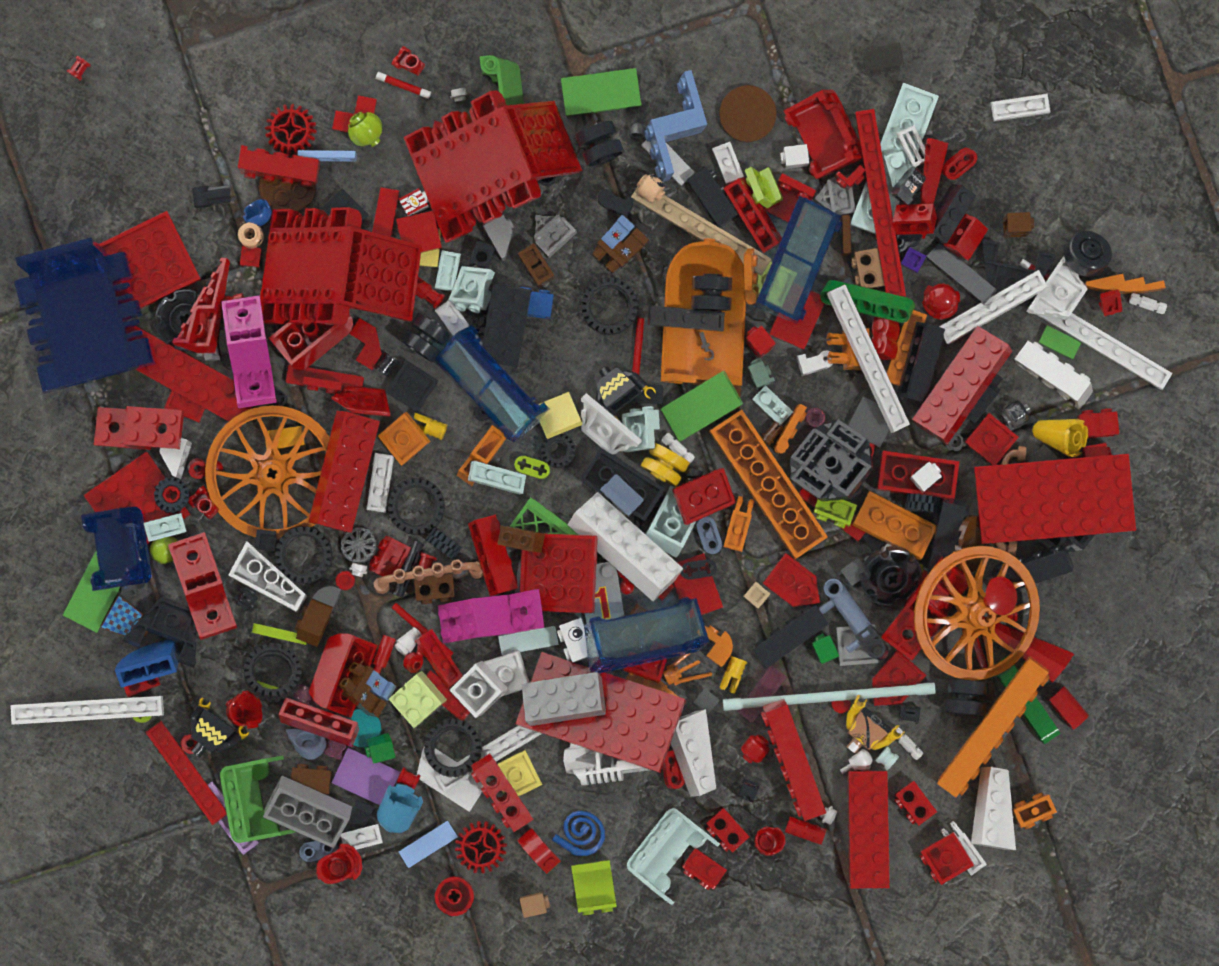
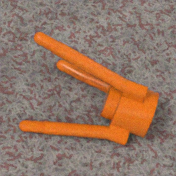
M690 650L675 662L666 666L667 669L663 671L668 684L674 683L675 686L683 682L712 676V673L679 679L682 677V672L700 664V661L697 660L680 669L675 667L691 654Z

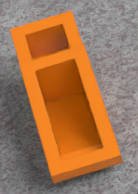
M492 425L471 452L456 476L470 486H473L475 482L468 480L471 462L477 461L489 464L508 436Z

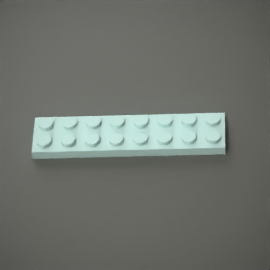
M906 83L902 84L880 143L882 157L903 151L907 169L912 167L896 134L914 125L921 140H923L937 103L938 95ZM910 131L909 134H910V136H911V138H912V140H913V142H914V144H915L917 150L919 151V146H918V144H917V141H916V139H915V137H914L912 131ZM904 134L903 137H904V139H905V141H906V143H907V145H908V147H909V149H910V152H911V154H912V156H913V158H914V160H915L916 157H915V155H914V153H913V150H912V148H911V146H910V144H909V142H908V140H907V138H906V136H905V134ZM883 158L888 192H890L892 190V186ZM866 181L850 225L875 234ZM889 193L892 216L894 217L895 208L899 201Z

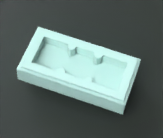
M442 250L435 289L452 292L457 278L461 254Z

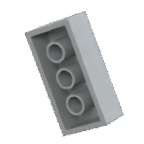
M598 672L522 684L525 720L530 726L606 715L602 677Z
M281 776L266 804L263 817L334 848L350 819L352 806Z

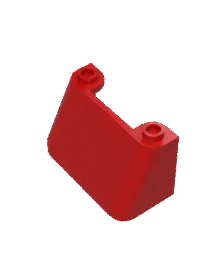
M821 90L784 110L787 124L797 128L804 143L807 144L808 152L813 160L810 162L809 171L815 179H820L863 159L860 141L834 90Z

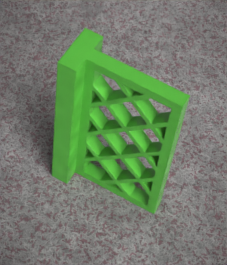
M530 497L510 525L511 527L522 526V529H525L524 525L535 524L536 532H539L538 523L546 522L550 527V533L548 534L578 535L566 522L532 497ZM527 509L534 513L535 522L524 523L523 514ZM537 516L543 521H537Z

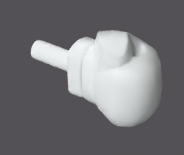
M865 749L859 750V752L848 759L850 764L840 769L842 774L851 768L855 771L858 769L860 771H867L871 768L870 764L872 763L870 753Z

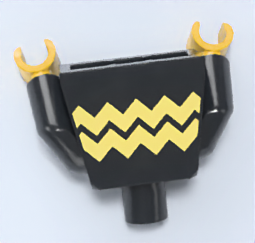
M608 366L603 367L599 371L602 378L596 383L598 388L596 391V402L610 414L612 413L617 420L618 417L614 414L642 393L641 389L644 390L645 396L649 399L651 398L646 394L648 389H652L656 394L655 389L648 387L647 383L636 372L627 369L621 371L618 367L611 371Z
M204 698L200 699L198 707L190 717L191 738L197 741L191 751L198 757H201L206 749L214 753L215 751L223 752L233 748L241 739H245L249 734V731L247 734L241 733L244 726H240L236 730L210 711L211 702L209 701L208 705H203Z

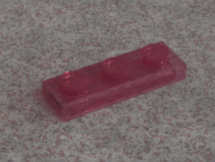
M771 665L747 698L773 696L787 677ZM763 707L743 708L737 710V712L753 723L763 710Z

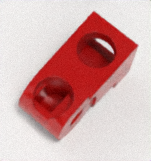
M158 677L125 686L124 689L127 697L130 698L158 687L161 683Z

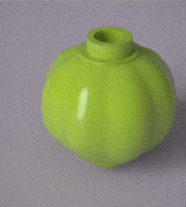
M359 112L350 119L351 124L348 126V135L354 144L358 146L370 145L373 147L380 142L382 122L377 115L370 112Z

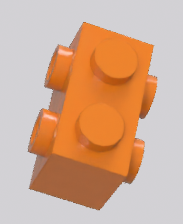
M1041 792L1032 796L1033 800L1027 803L1023 800L1014 804L1015 808L1012 809V813L1018 827H1024L1026 830L1035 826V822L1042 819V822L1053 818L1052 814L1057 813L1049 794L1043 795Z

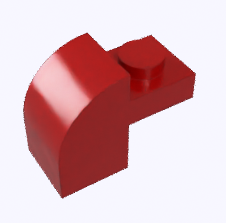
M532 828L517 840L546 874L561 862Z

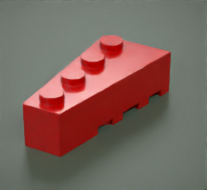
M241 145L238 169L245 178L255 179L257 176L263 177L264 181L274 182V179L282 180L284 184L299 182L301 186L312 187V184L317 185L320 169L319 159L292 155V158H288V154L274 152L271 155L265 149L257 148V150L249 151L247 150L248 146Z

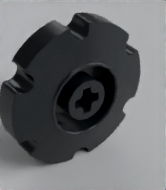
M175 291L173 299L165 297L159 304L155 316L160 319V323L155 325L158 335L167 345L172 343L173 339L177 338L182 330L181 325L184 323L182 319L190 317V310L197 300L196 291ZM175 345L176 350L185 352L190 351L188 349Z
M888 546L884 552L877 550L865 560L862 565L865 572L860 573V584L868 597L872 595L875 603L887 606L895 605V602L899 599L903 602L908 600L919 585L916 581L922 578L921 566L914 555L910 556L907 549L898 546Z

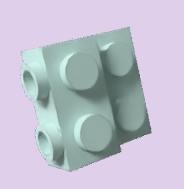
M462 266L449 297V301L455 305L454 308L459 311H465L466 308H469L470 311L479 313L480 310H486L492 294L488 289L495 272L491 269Z
M650 406L642 407V411L641 409H630V413L622 414L623 425L642 440L637 447H629L624 452L655 448L654 430L660 429L659 410H654V407Z

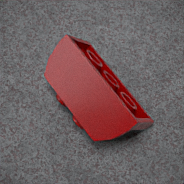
M349 315L347 322L343 325H323L315 323L316 319L311 324H294L289 321L269 337V340L293 368L298 370L307 369L351 332L353 326L352 317Z
M336 634L329 637L309 689V694L313 701L323 708L352 718L356 705L342 694L343 689L339 684L345 677L351 679L353 674L349 671V667L353 662L370 666L378 645L351 634Z

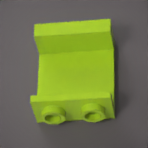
M610 860L571 865L578 913L582 912V915L594 914V910L601 909L602 913L613 911V907H616Z

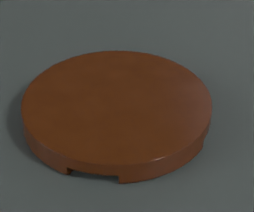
M744 85L731 90L723 99L719 112L720 122L724 131L734 140L743 143L755 142L766 137L774 127L777 114L776 106L771 96L763 89L751 85Z
M260 177L259 192L261 198L267 200L271 210L292 209L301 212L313 201L316 185L312 184V187L301 186L299 182L284 184L282 180L274 179V182L264 181L263 177Z
M969 515L959 528L961 535L959 537V544L955 545V551L972 546H986V544H981L979 516ZM982 558L965 561L971 573L978 568ZM958 564L957 567L962 570L961 565Z

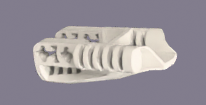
M570 744V747L564 750L563 761L566 772L575 774L580 780L581 785H589V778L591 784H596L597 777L599 784L603 783V777L605 783L610 782V776L612 782H616L617 776L619 781H623L624 773L649 771V769L574 744Z

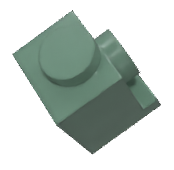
M761 358L750 362L751 366H748V371L756 390L774 383V377L769 378L771 371L768 364L764 365Z

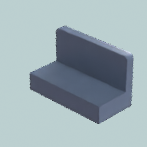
M617 474L600 489L628 517L643 502V498Z

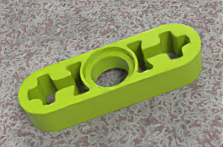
M255 623L253 625L252 633L306 645V642L296 639L297 633Z

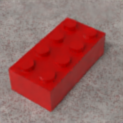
M882 451L876 490L905 495H927L939 497L941 500L943 497L955 499L959 461ZM928 462L931 464L935 463L941 470L939 474L942 477L922 493L910 477Z

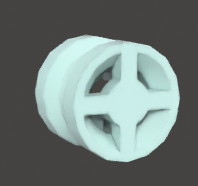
M887 746L875 761L884 765L885 770H889L899 756L893 754Z

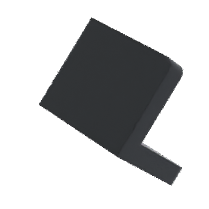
M257 529L255 549L276 552L278 532Z
M356 799L348 822L363 828L366 827L375 807Z

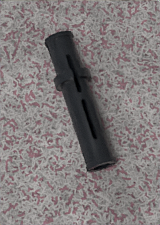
M413 540L402 568L404 572L413 571V568L416 567L424 544ZM412 579L405 580L402 584L396 583L392 594L404 598L408 584L412 582Z

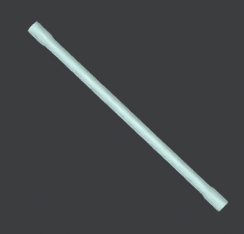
M935 683L745 699H723V710L762 707L781 699H785L787 705L854 700L857 695H860L859 699L935 694Z

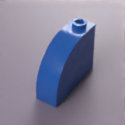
M169 639L152 643L133 651L120 660L116 665L115 672L121 688L177 672L180 656L177 643Z

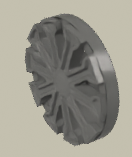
M362 527L354 528L352 533L347 532L343 537L341 550L350 562L365 563L374 556L377 550V541L369 530Z

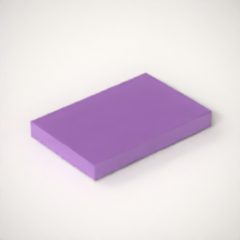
M348 748L332 783L380 805L388 786L394 787L400 771L380 762L373 764L370 757L367 758V756Z

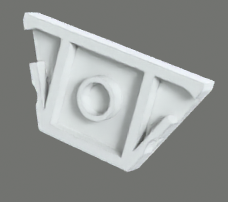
M1063 256L1046 281L1049 288L1038 293L1026 312L1067 320L1087 291V287L1079 279V275L1070 269Z
M587 393L581 398V402H584V409L581 411L583 424L581 425V431L602 449L613 455L618 451H625L629 447H637L642 442L639 437Z

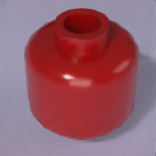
M759 734L749 736L741 746V751L744 754L742 757L749 763L762 762L770 751L768 740Z

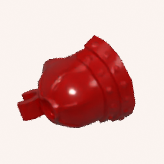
M340 844L338 850L321 858L316 868L318 880L320 879L326 884H335L348 878L352 880L357 879L362 871V859L353 846Z

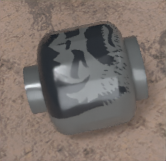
M1016 400L1003 408L1001 417L1009 428L1017 429L1030 420L1029 413L1031 410L1026 403L1022 404Z

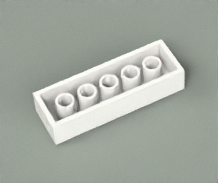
M598 492L574 513L568 523V526L578 535L597 536V552L652 601L661 595L683 570L676 561Z

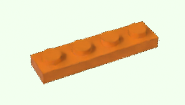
M914 310L910 319L903 324L897 341V356L894 360L890 361L886 372L893 385H900L916 322L925 323L926 314Z

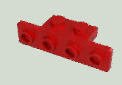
M290 364L288 366L286 383L305 386L310 391L323 389L326 390L325 393L335 395L337 392L341 393L347 386L363 387L364 377L309 367L298 370Z

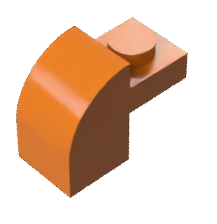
M711 625L709 627L704 626L700 633L715 643L706 657L722 667L732 653L733 644L731 637L726 631L721 636H718L719 631Z

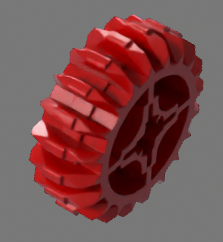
M294 104L290 105V109L283 105L284 111H281L278 107L276 108L277 115L271 112L270 115L274 119H267V123L271 124V126H265V130L271 132L265 135L266 138H271L268 141L270 145L275 144L273 147L275 151L280 148V152L284 153L287 150V154L291 156V151L294 150L295 155H298L297 149L301 148V150L306 151L303 147L304 145L309 148L311 147L308 140L315 141V137L310 134L317 133L315 129H311L316 126V123L310 122L313 116H307V109L301 113V106H298L295 110ZM289 116L285 124L277 126L281 119ZM295 116L305 122L306 128L295 124ZM292 123L295 131L289 135L287 128L289 129ZM276 132L286 135L287 144L277 139ZM305 134L299 142L293 144L296 136Z
M477 821L476 828L473 823H470L471 830L464 827L463 830L466 834H458L463 839L462 841H455V843L461 844V847H456L455 851H461L462 854L456 857L457 859L464 858L460 863L461 865H464L466 862L469 863L466 868L467 870L474 866V873H477L478 867L481 868V873H485V867H487L489 872H491V864L497 868L499 864L496 860L498 859L503 862L504 859L499 855L500 853H507V851L501 850V847H506L507 843L501 844L500 842L505 839V836L498 837L501 829H498L496 832L493 831L496 825L493 824L489 829L487 828V821H485L484 827H481V822ZM482 831L477 842L466 841L470 834ZM487 832L496 840L497 848L487 844ZM482 837H484L483 846H485L486 848H490L491 850H482L483 852L480 853V856L478 857V848L472 845H476L477 843L479 844V842L482 841ZM465 847L472 848L475 851V862L467 856ZM484 853H495L492 860L480 863Z

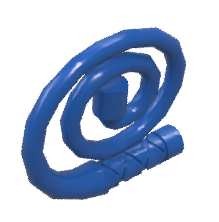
M572 812L564 821L566 837L576 845H586L595 838V824L588 818L579 817L573 820L571 824L572 833L581 837L588 832L590 827L583 824L580 832H577L575 826L578 822L588 823L591 826L592 833L587 840L578 841L568 831L570 819L574 816L584 815L590 817L599 825L601 838L598 844L592 849L583 850L575 847L557 834L552 841L576 856L594 854L601 848L605 840V829L602 822L590 812Z

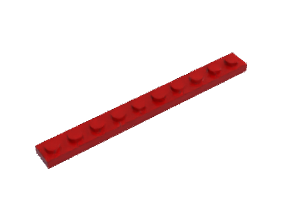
M875 110L855 112L885 292L906 297Z

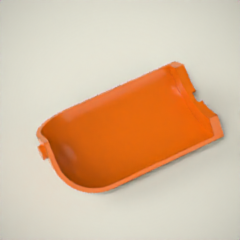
M705 238L704 242H695L684 246L671 261L666 276L664 307L691 309V297L702 295V291L692 289V276L722 274V277L733 278L732 291L721 292L722 296L732 298L731 311H717L725 312L723 332L663 327L661 382L701 385L720 372L725 371L733 386H742L746 312L744 265L739 255L730 246L717 243L712 238ZM700 332H704L707 343H710L708 348L714 352V358L710 361L705 360V358H711V352H705L704 348L700 346L702 345Z

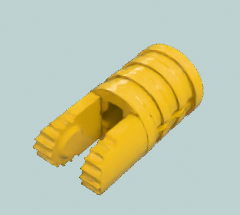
M419 413L414 414V419L426 423L425 427L418 425L424 434L439 440L443 439L448 424L438 422Z
M731 656L719 688L725 690L731 677H733L729 692L735 694L747 662Z

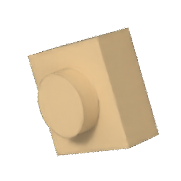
M755 582L743 597L758 609L769 597L770 593Z

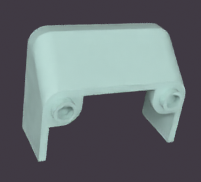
M672 808L663 815L627 862V869L652 891L673 905L674 902L664 894L671 884L670 878L666 875L689 845L698 848L707 839L717 847L720 843L680 811Z

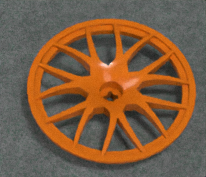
M261 406L234 417L215 437L206 460L205 476L207 489L211 500L219 508V514L235 529L252 537H256L257 529L278 532L277 539H280L287 531L302 526L313 527L315 524L309 523L310 513L289 494V485L297 483L316 494L317 489L304 479L320 476L321 471L298 473L292 467L296 460L323 450L326 452L330 436L310 416L284 406ZM261 417H284L273 442ZM287 418L304 425L305 429L290 453L281 455L278 449L279 439ZM254 419L258 420L267 444V450L264 455L257 454L252 449L239 428L241 425ZM308 429L318 438L323 446L297 453ZM237 430L248 453L222 448L227 438ZM220 451L250 461L253 470L246 474L217 471L216 466ZM269 468L277 470L278 473H276L275 479L267 476ZM216 474L241 479L242 481L221 497ZM245 485H257V495L237 515L223 501ZM272 493L279 496L281 501L284 526L282 529H264L266 499ZM258 501H260V527L248 524L239 518ZM287 501L305 514L307 518L298 524L287 527Z
M972 546L955 551L946 556L930 571L919 590L915 604L914 625L920 647L932 664L955 678L982 680L1001 674L1024 655L1034 638L1040 612L1038 591L1027 568L1016 557L1006 551L990 546ZM983 558L973 578L965 561ZM989 558L1004 562L997 577H1005L1010 566L1022 580L1013 583L1015 589L1025 585L1028 593L1029 602L1015 606L1013 611L1007 615L995 614L989 607L985 606L983 601L986 596L982 589L983 575ZM958 564L962 567L969 587L967 596H961L946 576V573ZM941 578L952 597L932 595ZM930 599L950 602L958 610L951 617L927 618ZM1028 607L1030 608L1026 629L1006 617ZM985 613H987L988 615L987 617H985V620L982 619V616H984ZM1003 621L1024 633L1015 650L997 636L994 632L995 624ZM927 622L946 624L931 641ZM959 627L962 628L961 637L944 659L934 646L949 632ZM982 635L989 667L972 670L973 644L975 638ZM992 640L1012 652L995 665L993 661ZM963 647L965 649L967 669L949 663Z

